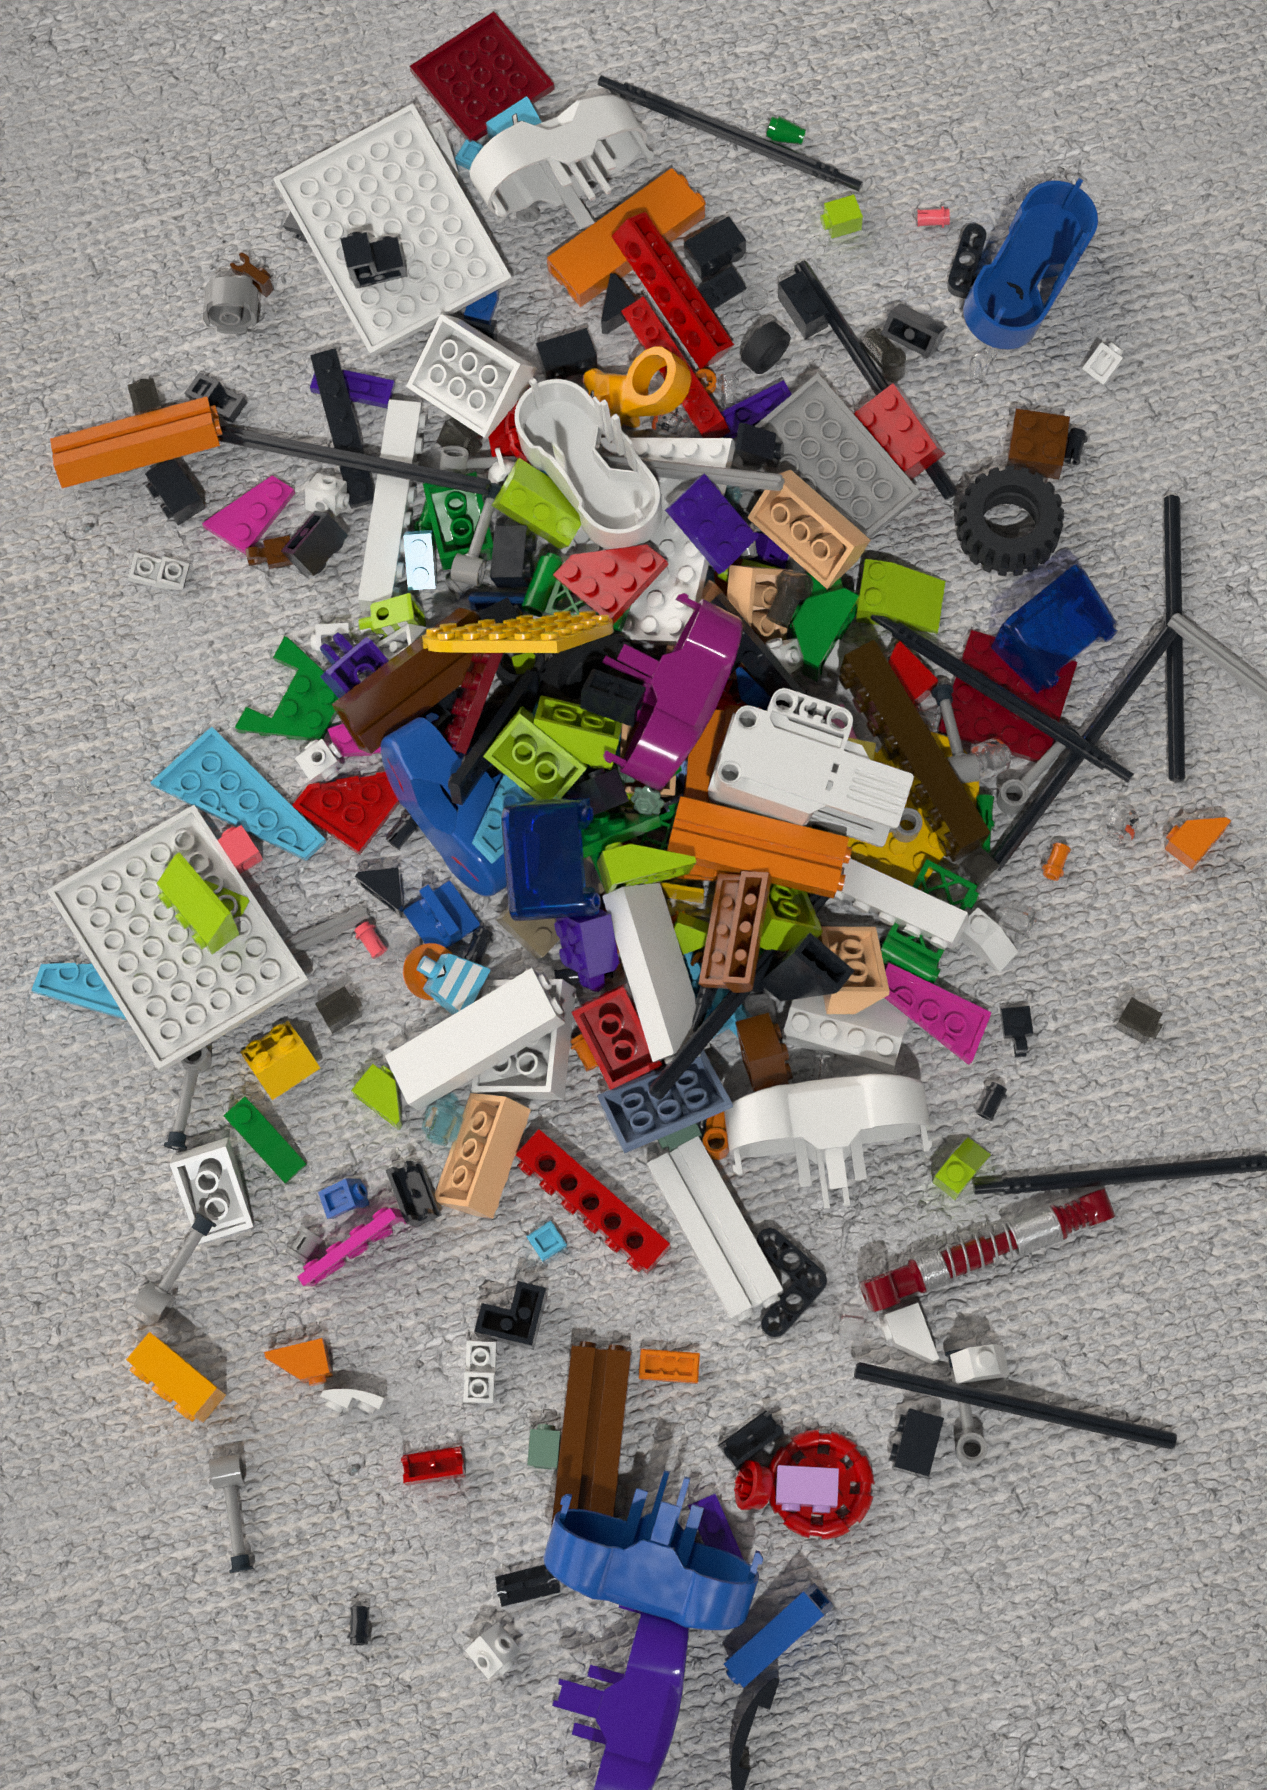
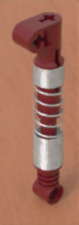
M1100 1189L1083 1195L1077 1199V1202L1075 1200L1071 1201V1205L1065 1203L1064 1208L1061 1205L1055 1206L1052 1204L1028 1213V1215L1012 1219V1221L1009 1220L1006 1224L1003 1223L1005 1232L993 1235L992 1230L989 1228L991 1237L987 1239L983 1235L978 1237L977 1234H974V1239L966 1242L960 1239L961 1244L949 1248V1245L946 1244V1250L940 1252L938 1249L924 1253L919 1255V1257L916 1256V1258L910 1259L905 1266L859 1282L864 1301L870 1311H880L900 1303L901 1298L916 1292L924 1294L928 1293V1291L931 1292V1290L939 1289V1287L942 1288V1286L950 1285L951 1282H955L957 1276L963 1275L968 1278L971 1271L977 1269L983 1272L984 1266L989 1264L996 1267L999 1262L998 1256L1000 1255L1006 1260L1011 1261L1013 1250L1021 1257L1024 1254L1027 1255V1253L1035 1252V1250L1043 1249V1247L1046 1248V1246L1048 1247L1067 1239L1068 1234L1072 1233V1229L1078 1231L1079 1227L1083 1229L1086 1227V1224L1087 1226H1093L1116 1217L1106 1189ZM1010 1252V1258H1008L1005 1254Z

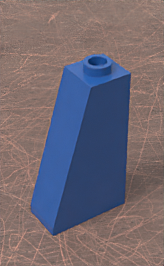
M813 1583L724 1663L727 1668L726 1673L736 1685L741 1684L743 1688L746 1687L834 1607L833 1603Z

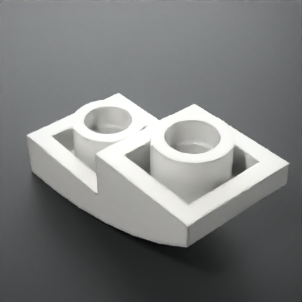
M135 552L127 581L165 589L183 590L189 563L164 556L161 560Z
M467 1340L463 1402H494L497 1341Z
M353 1389L324 1390L320 1395L327 1401L326 1407L339 1413L342 1412L343 1408L351 1411L355 1401L359 1402L358 1408L371 1414L374 1413L375 1409L383 1412L387 1401L380 1396Z

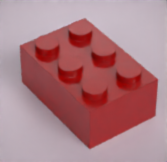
M894 383L853 413L910 480L946 454L903 390Z
M627 983L575 1007L571 1012L610 1090L663 1065L665 1060L652 1061L633 995Z

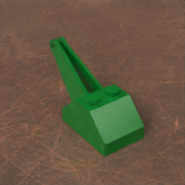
M807 572L806 600L802 606L799 604L796 606L790 618L792 620L790 628H792V639H797L803 666L800 667L802 674L818 682L822 675L823 666L838 639L842 640L857 614L859 595L843 588L840 578L830 588L826 589Z

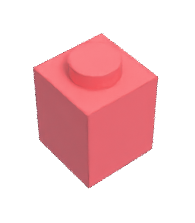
M242 825L237 828L231 827L221 835V838L218 839V842L239 874H242L263 860L260 852Z

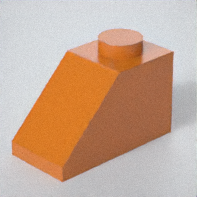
M1227 817L1186 820L1181 827L1175 825L1166 836L1169 842L1165 850L1192 870L1225 832L1231 820Z
M323 1338L264 1352L265 1358L303 1383L309 1382V1386L324 1384L327 1382L326 1378L333 1376L326 1341Z

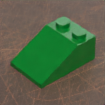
M476 472L465 474L477 477ZM424 483V493L442 571L452 568L454 558L458 553L465 555L469 552L484 506L482 495ZM489 527L479 554V558L486 561L492 560L493 541Z

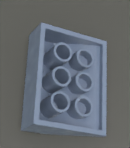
M704 1050L700 1053L701 1056L693 1061L661 1100H657L650 1095L649 1087L667 1066L597 1095L606 1121L624 1154L733 1108V1104Z

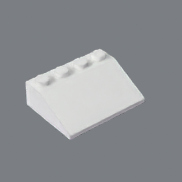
M440 314L406 387L484 438H488L514 407L517 400L526 392L529 380L533 378L537 367L461 319Z
M548 979L552 985V988L549 989L551 998L556 997L563 1006L564 1012L561 1015L565 1024L474 1077L471 1092L534 1100H564L573 1020L571 1012L574 1010L576 988L563 979ZM485 980L482 997L510 980Z
M823 995L792 1000L784 1027L782 1042L893 1073L908 1017L885 998L856 1014H826Z

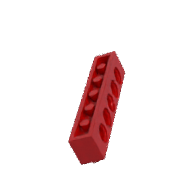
M643 212L628 218L611 237L699 369L718 362L734 346V343L647 213Z
M644 296L621 311L644 350L655 346H662L686 362ZM686 362L691 375V383L688 394L680 405L702 438H722L730 433L725 419ZM667 366L658 370L664 381L667 376Z
M540 1129L517 1152L516 1158L519 1161L517 1167L528 1177L532 1174L541 1181L538 1185L547 1194L552 1196L555 1193L563 1200L560 1203L561 1206L570 1214L574 1215L577 1212L585 1220L582 1224L593 1234L600 1232L606 1238L604 1243L616 1254L619 1251L624 1253L628 1257L626 1260L627 1264L639 1273L643 1270L648 1275L671 1249L670 1243ZM544 1160H553L556 1163L555 1168L550 1172L542 1171L540 1164ZM565 1179H575L578 1182L577 1187L572 1191H565L561 1187ZM589 1197L599 1200V1206L594 1210H587L583 1207L584 1201ZM616 1216L621 1220V1225L614 1230L608 1229L605 1226L607 1218ZM633 1235L640 1236L643 1239L642 1246L637 1249H632L627 1245L628 1238Z

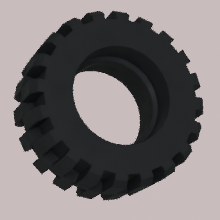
M1005 466V469L1002 471L996 467L989 469L988 476L985 473L977 476L975 484L970 483L966 488L965 495L961 498L957 515V539L962 541L961 549L964 554L970 553V561L975 565L979 563L984 565V571L991 573L993 569L999 571V576H1006L1007 572H1013L1014 576L1023 575L1024 569H1027L1028 572L1036 570L1039 563L1045 564L1049 560L1051 553H1054L1063 528L1064 509L1061 507L1062 500L1060 495L1054 494L1055 487L1051 482L1044 483V476L1038 472L1033 475L1029 473L1030 469L1022 467L1021 470H1014V466ZM1013 504L1025 509L1032 516L1035 522V529L1030 534L1021 538H1005L997 535L988 527L984 515L989 509L997 505Z
M613 632L608 636L559 653H551L552 658L546 660L544 664L545 672L541 673L539 683L542 686H539V695L581 705L579 696L592 669L602 672L611 670L610 675L642 685V682L603 663L602 661L605 656L645 676L648 675L617 660L623 645L626 644L630 647L632 645L622 635Z

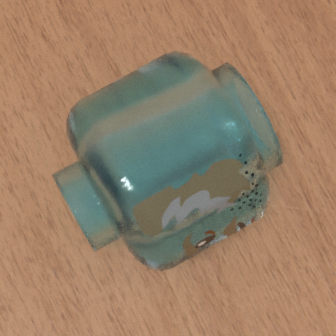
M441 1101L440 1105H431L427 1109L421 1127L427 1141L441 1146H447L448 1143L456 1141L463 1122L462 1115L456 1111V1105Z

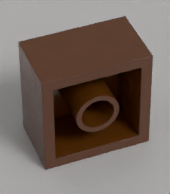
M1016 408L1006 466H1014V470H1021L1022 467L1029 468L1030 474L1035 475L1038 472L1044 478L1059 480L1063 468L1070 416Z
M769 1013L736 1021L735 1025L742 1061L753 1093L773 1086L789 1084L788 1080L793 1079L789 1063H785L786 1060H789L786 1044L779 1043L782 1036L778 1023H772Z

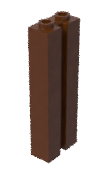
M459 607L433 628L448 623H456L457 627H462L466 624L478 623L480 618L475 611ZM421 636L339 698L332 706L358 749L372 754L381 747V741L384 737L420 717L462 684L465 673L471 672L475 663L471 661L473 653L428 651V648H423Z
M580 1341L579 1346L572 1345L552 1524L556 1513L562 1510L561 1499L567 1494L572 1495L568 1509L588 1510L611 1517L615 1515L632 1353L631 1351H626V1346L610 1344L607 1350L596 1349L597 1343Z

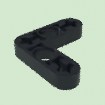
M970 224L965 227L948 277V291L951 295L963 299L967 298L971 283L975 282L978 276L976 271L986 241V230L979 224ZM977 234L978 238L975 241L974 248L969 247L971 236ZM968 255L974 259V263L965 266L959 259L962 256ZM958 279L963 280L961 287H956ZM1007 282L1010 287L1016 289V293L1020 294L1019 298L1022 300L1024 293L1021 287Z
M766 1228L757 1236L759 1247L764 1256L794 1282L780 1297V1301H777L762 1319L761 1329L764 1335L770 1339H778L786 1334L824 1291L827 1285V1277L822 1269L778 1230ZM764 1236L768 1238L775 1236V1244L780 1249L783 1244L788 1247L781 1252L778 1259L773 1257L777 1254L773 1247L769 1246L767 1249L763 1247L765 1242ZM788 1254L797 1255L800 1259L799 1267L793 1270L786 1268L783 1264L784 1257ZM805 1264L810 1267L806 1269V1272L811 1277L820 1276L819 1284L821 1286L819 1288L816 1286L809 1288L807 1286L809 1280L803 1274L800 1279L795 1276L803 1270ZM797 1295L802 1299L803 1305L801 1309L791 1311L786 1307L785 1302L789 1296ZM781 1307L782 1311L789 1317H792V1319L788 1321L784 1317L780 1322L782 1330L770 1332L767 1320L775 1321L781 1315V1312L776 1311V1309Z

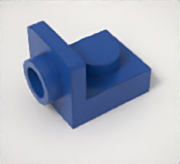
M498 290L468 305L464 312V319L490 325L499 301Z
M345 1178L318 1192L327 1219H334L355 1208L369 1206L368 1191L360 1178Z

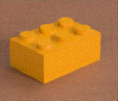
M151 1332L144 1337L126 1359L133 1365L129 1371L148 1385L152 1381L155 1385L151 1389L169 1403L174 1400L177 1403L174 1409L191 1422L198 1419L204 1423L226 1396L223 1391Z

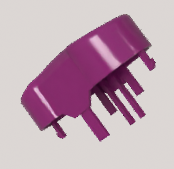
M685 593L679 594L675 600L694 609L686 623L672 653L663 655L659 662L624 644L617 660L648 676L608 656H605L602 661L642 682L641 686L646 687L642 710H638L636 722L639 725L624 758L622 759L608 751L604 752L603 757L608 763L614 762L620 765V772L655 790H661L666 786L704 732L722 696L735 663L742 637V620L738 616L705 599H701L697 603L689 599V595Z

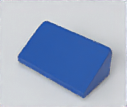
M471 592L469 595L470 609L477 610L481 608L484 610L508 597L512 605L517 604L521 612H525L521 606L526 593Z
M738 667L736 669L740 698L748 706L761 707L762 710L766 711L771 697L742 667Z

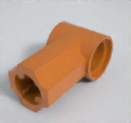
M724 1111L707 1118L703 1145L712 1160H721L729 1153ZM713 1139H720L724 1142V1145L720 1149H712L709 1146V1142Z

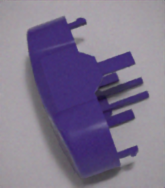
M619 1605L618 1608L641 1614L625 1674L590 1664L587 1677L613 1685L601 1691L559 1678L558 1685L562 1687L558 1701L553 1700L552 1706L596 1719L601 1730L574 1723L571 1734L606 1745L594 1790H653L668 1754L680 1712L690 1628L683 1627L669 1619Z

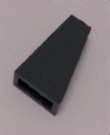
M808 933L778 959L759 984L780 1002L835 994L839 992L855 970L814 935Z

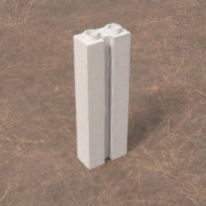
M660 883L621 887L602 897L607 912L611 914L615 940L652 1061L665 1060V1063L669 1064L695 1033L692 1031V1021L697 1007L695 1004L696 998ZM708 1043L703 1050L710 1048V1044Z
M530 968L387 1054L385 1058L408 1105L418 1111L565 1024L561 1015L564 1012L563 1006L556 997L551 998L549 989L552 988V985L544 973L540 975L533 968Z
M699 1136L678 1146L672 1152H667L648 1162L647 1169L730 1321L738 1319L739 1323L755 1315L754 1309L762 1305L766 1309L780 1301L779 1296L783 1294V1288Z

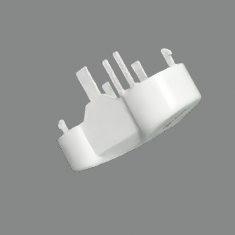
M604 95L578 100L558 117L537 125L520 121L500 132L476 155L470 167V179L488 209L492 213L497 214V216L506 217L507 214L523 210L532 203L542 200L556 206L565 204L579 228L584 229L595 223L579 199L583 191L590 201L595 199L596 196L588 182H598L605 194L608 195L612 189L605 180L606 178L624 170L641 153L647 162L651 163L654 153L646 147L647 134L628 104L619 97Z
M535 378L530 379L529 384L531 388L522 395L515 410V424L520 446L528 461L534 468L543 470L549 475L579 513L583 531L597 545L606 549L638 546L647 542L656 533L662 520L660 489L652 472L636 454L632 441L621 430L619 416L615 414L611 418L609 406L605 399L601 402L596 397L592 399L582 387L571 381L551 379L538 383ZM602 434L606 436L609 442H614L617 447V453L620 456L624 455L633 471L613 469L608 466L598 453Z
M865 1074L777 1085L743 1096L732 1102L733 1108L724 1111L729 1153L735 1159V1165H733L734 1173L738 1176L743 1175L740 1157H765L796 1153L800 1188L812 1186L808 1159L818 1165L824 1209H830L824 1164L827 1165L830 1189L842 1188L844 1207L850 1206L844 1161L851 1154L855 1181L867 1179L862 1144L899 1140L921 1134L924 1153L928 1152L932 1147V1141H928L927 1131L931 1126L925 1087L921 1081L906 1076Z

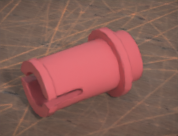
M941 206V209H918V227L942 225V228H944V225H950V209H944V206Z
M367 921L354 930L356 933L355 938L357 940L360 939L372 959H376V957L384 954L388 948L375 932V925H371Z

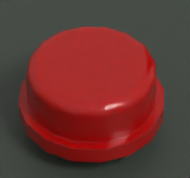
M748 1460L741 1466L734 1482L735 1502L737 1507L744 1511L751 1509L760 1510L767 1505L771 1497L773 1477L769 1468L760 1465L756 1461Z

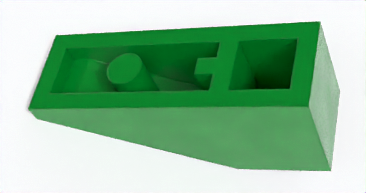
M245 1096L223 1115L228 1123L285 1184L307 1165Z

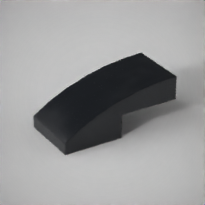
M200 372L184 393L191 400L207 396L210 406H216L219 417L231 423H234L248 403L243 396L224 388L220 381Z

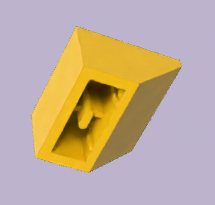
M288 1020L283 1024L274 1026L268 1034L259 1040L250 1042L240 1052L272 1101L320 1069V1066Z

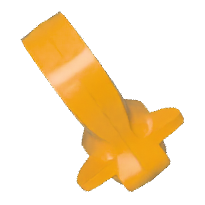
M655 346L643 351L635 358L627 375L608 374L596 368L588 370L583 375V384L587 388L589 396L592 399L596 397L599 402L605 399L609 406L610 417L612 418L613 415L617 414L620 418L621 426L624 424L631 428L640 427V416H658L675 410L688 394L691 383V375L686 362L662 346ZM667 366V376L661 388L655 393L648 395V387L653 375L660 368Z

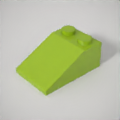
M865 559L856 622L879 625L870 618L872 615L888 617L898 624L902 622L914 631L938 634L946 581L892 562Z
M541 695L533 724L581 762L589 764L594 769L604 768L611 770L613 762H606L603 754L605 751L616 754L622 723L583 710L578 704Z
M622 842L606 846V850L602 851L597 861L606 894L625 886L652 884L690 873L696 864L694 856L634 844L623 846Z

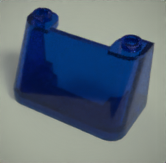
M1074 564L1007 618L1000 627L991 648L1038 694L1045 687L1048 690L1054 687L1060 680L1058 674L1061 669L1093 642H1109L1118 632L1116 630L1118 622L1086 571L1079 564Z
M590 798L525 800L504 807L501 815L508 906L510 916L514 921L582 917L599 914L600 896L593 887H586L581 830L586 829L593 820Z

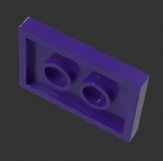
M705 473L699 476L665 510L718 574L723 573L758 538Z

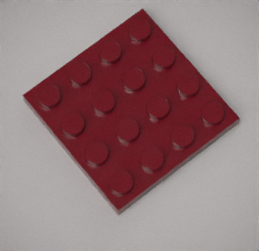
M494 11L409 66L413 76L461 135L469 142H476L487 135L486 122L526 96L531 104H534L555 90L552 80Z
M974 630L970 632L961 659L970 667L1057 722L1060 720L1078 663L1077 661ZM955 678L953 684L954 691L952 693L953 702L951 705L960 740L980 746L986 744L989 746V749L1035 763L1051 748L1053 738L959 678ZM942 717L938 733L947 735ZM997 738L1005 744H990L983 742H986L988 739Z
M503 653L472 654L471 661L475 662L473 669L464 675L461 687L465 688L461 698H456L451 711L452 714H455L451 725H446L442 734L453 750L466 754Z

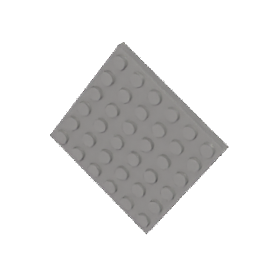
M818 373L755 425V427L777 433L781 443H784L783 458L778 459L777 468L745 465L736 450L733 455L732 462L751 471L779 474L792 470L837 511L849 516L851 523L869 539L922 496L918 488ZM727 485L724 497L746 523H752L748 516L762 493L748 487ZM754 524V528H757V533L765 534ZM789 556L785 569L793 570L790 598L795 602L806 593L807 571Z

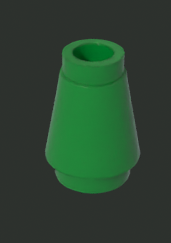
M771 116L766 137L771 138L772 142L802 145L806 129L781 116H778V118Z

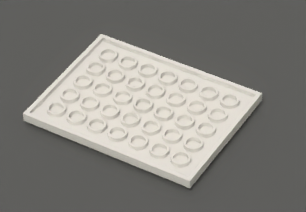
M414 104L399 110L273 178L371 357L433 325L438 321L440 314L451 315L513 282L510 273ZM352 232H367L371 243L385 236L398 237L408 277L356 289L346 267L340 238L347 237Z
M606 438L600 439L599 454L620 456L613 441L609 442ZM629 438L639 458L731 468L736 446L732 438ZM655 477L660 489L662 520L656 533L642 545L647 544L661 555L669 565L631 605L622 632L615 630L614 632L615 634L622 635L630 644L675 646L694 609L675 599L679 594L685 593L689 595V599L697 603L701 601L709 562L665 511L694 481ZM714 484L724 496L727 485ZM580 526L569 547L558 548L557 555L562 558L561 562L565 563L573 554L609 549L593 542L583 531L582 526ZM573 593L571 594L575 603L580 601ZM568 596L558 601L555 610L563 611L572 605ZM587 605L579 609L580 612L593 611Z
M195 805L185 809L47 890L52 901L160 1073L309 984V980ZM178 852L182 854L203 880L219 885V888L213 891L215 894L219 893L222 887L248 897L250 900L242 917L234 918L239 935L213 955L206 947L201 950L191 937L194 935L191 929L188 927L184 930L174 917L177 914L172 907L167 909L158 898L160 891L156 883ZM231 895L220 896V900L231 899L234 902V908L231 911L233 916L238 909L236 899Z

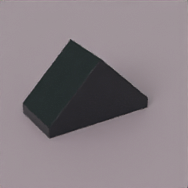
M610 273L601 318L602 334H608L624 324L626 320L621 311L636 302V299L618 276Z
M398 867L361 871L355 875L358 885L398 916L402 917L404 915L402 880Z

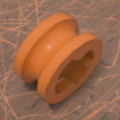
M708 369L698 370L695 373L700 383L702 378H706V381L709 383L708 387H704L708 395H711L716 389L715 374Z

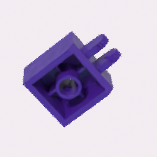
M337 632L333 635V640L345 655L340 658L326 643L320 646L321 652L332 664L320 677L336 696L341 698L361 682L358 679V675L363 673L367 678L389 660L368 637H365L353 648L343 635Z
M586 902L556 911L554 927L557 936L560 938L561 949L559 950V955L562 963L566 967L578 972V978L583 987L589 988L594 992L602 991L605 985L604 974L616 970L619 964L611 914Z

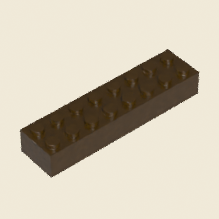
M872 640L845 654L839 671L840 675H838L839 681L845 690L849 689L854 697L852 701L856 710L860 714L864 713L867 718V727L873 737L877 736L882 743L881 750L888 761L892 760L897 769L911 773L914 776L910 788V799L915 808H920L925 815L924 822L931 833H936L940 840L938 845L945 857L949 856L952 862H955L981 848L991 833L876 641Z

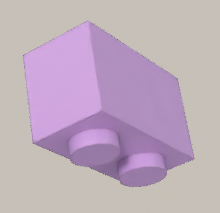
M778 1465L776 1505H782L783 1511H800V1506L812 1507V1512L830 1513L831 1508L837 1507L839 1469Z

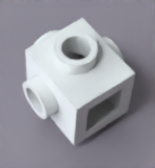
M317 473L305 487V510L328 513L332 518H336L342 509H346L349 503L346 481Z
M776 638L765 643L790 675L793 671L803 666L797 639L782 641V638Z
M323 739L310 742L304 748L305 751L295 758L306 776L313 783H321L324 780L329 781L335 778L340 772L339 769L344 767L339 759L343 755L334 743L329 744Z
M498 1622L481 1634L465 1651L487 1679H490L498 1672L503 1676L516 1665L513 1659L521 1652V1649Z

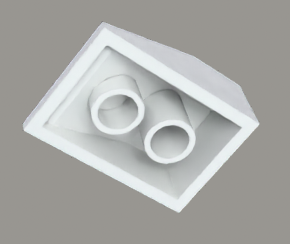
M228 1137L173 1154L170 1167L191 1227L197 1219L196 1213L201 1214L216 1224V1227H212L207 1236L203 1235L198 1244L254 1227L238 1164Z

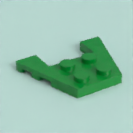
M284 636L273 659L297 671L272 718L245 707L235 726V730L242 734L249 732L258 733L260 736L270 737L271 735L284 736L287 739L305 741L324 739L337 715L332 704L339 698L320 677L324 671L288 637Z

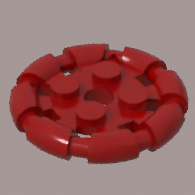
M809 1430L791 1437L792 1441L785 1447L781 1446L776 1451L768 1467L773 1477V1489L769 1503L774 1514L778 1513L784 1520L783 1525L789 1530L805 1538L817 1536L821 1537V1540H829L850 1532L849 1528L856 1522L861 1523L873 1501L874 1496H871V1488L875 1484L874 1474L867 1456H862L856 1448L858 1445L855 1442L834 1431H831V1434L820 1433L819 1430ZM818 1445L830 1446L829 1455L817 1454ZM800 1450L805 1458L796 1464L792 1456ZM846 1455L854 1464L848 1470L840 1462ZM778 1465L839 1469L837 1507L831 1508L830 1513L812 1512V1507L800 1506V1511L794 1514L792 1511H783L782 1505H776ZM851 1483H860L859 1494H849ZM844 1505L849 1513L841 1519L835 1511ZM811 1515L823 1516L822 1525L811 1524Z

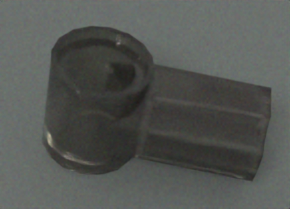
M873 328L865 334L860 343L881 368L882 376L887 381L897 382L904 377L906 372V354L902 349L895 347L887 337L881 335L882 330L880 328ZM891 363H896V364H898V365H897V366H890L889 364H891Z
M783 570L777 577L776 588L778 593L766 619L787 628L800 600L808 598L812 593L813 580L809 575Z

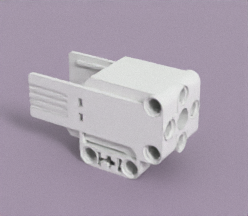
M782 688L773 694L766 711L747 705L738 709L736 714L733 713L708 787V797L715 805L805 827L815 825L877 847H883L890 828L895 829L899 826L914 776L911 773L870 760L862 745L848 741L853 724V717L849 710L790 689ZM784 700L789 704L790 708L776 705V701ZM808 710L813 711V716L808 714ZM824 714L827 715L825 720L823 719ZM835 718L842 720L845 728L841 729L831 720Z

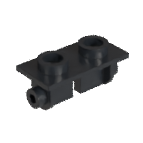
M545 1564L495 1577L501 1607L561 1593L558 1580L547 1570Z

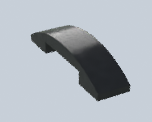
M773 1678L757 1693L740 1721L731 1753L730 1777L732 1790L745 1789L750 1770L739 1767L740 1760L757 1708L760 1706L768 1710L771 1709L780 1679Z

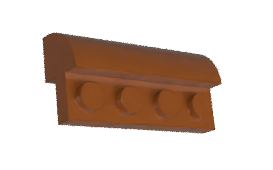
M741 871V875L718 874L699 984L702 987L730 989L734 993L749 992L753 989L772 876L768 872Z

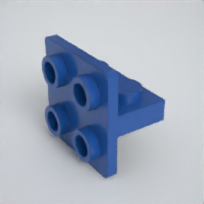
M451 881L446 882L434 891L429 884L419 890L421 899L404 910L405 916L424 944L434 943L449 948L480 927L479 921Z

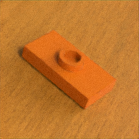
M641 1349L639 1380L698 1384L700 1353Z

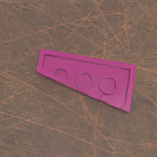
M888 963L885 966V972L890 992L885 999L966 1064L970 1065L973 1062L992 1012Z
M387 1207L378 1210L372 1216L374 1220L369 1224L357 1226L349 1233L351 1237L343 1243L338 1241L326 1250L327 1255L320 1260L316 1258L308 1262L303 1267L304 1272L297 1276L301 1284L309 1287L315 1286L345 1266L346 1262L344 1259L346 1257L353 1259L368 1250L369 1245L367 1243L370 1241L376 1242L380 1239L384 1240L393 1234L391 1227L397 1223L404 1222L406 1225L401 1210L398 1208L388 1209Z

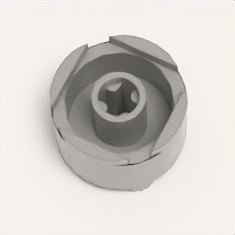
M244 275L238 277L211 276L205 287L203 320L205 324L210 327L211 323L217 327L218 332L224 334H242L247 332V328L251 325L253 328L257 322L259 293L252 284V279Z

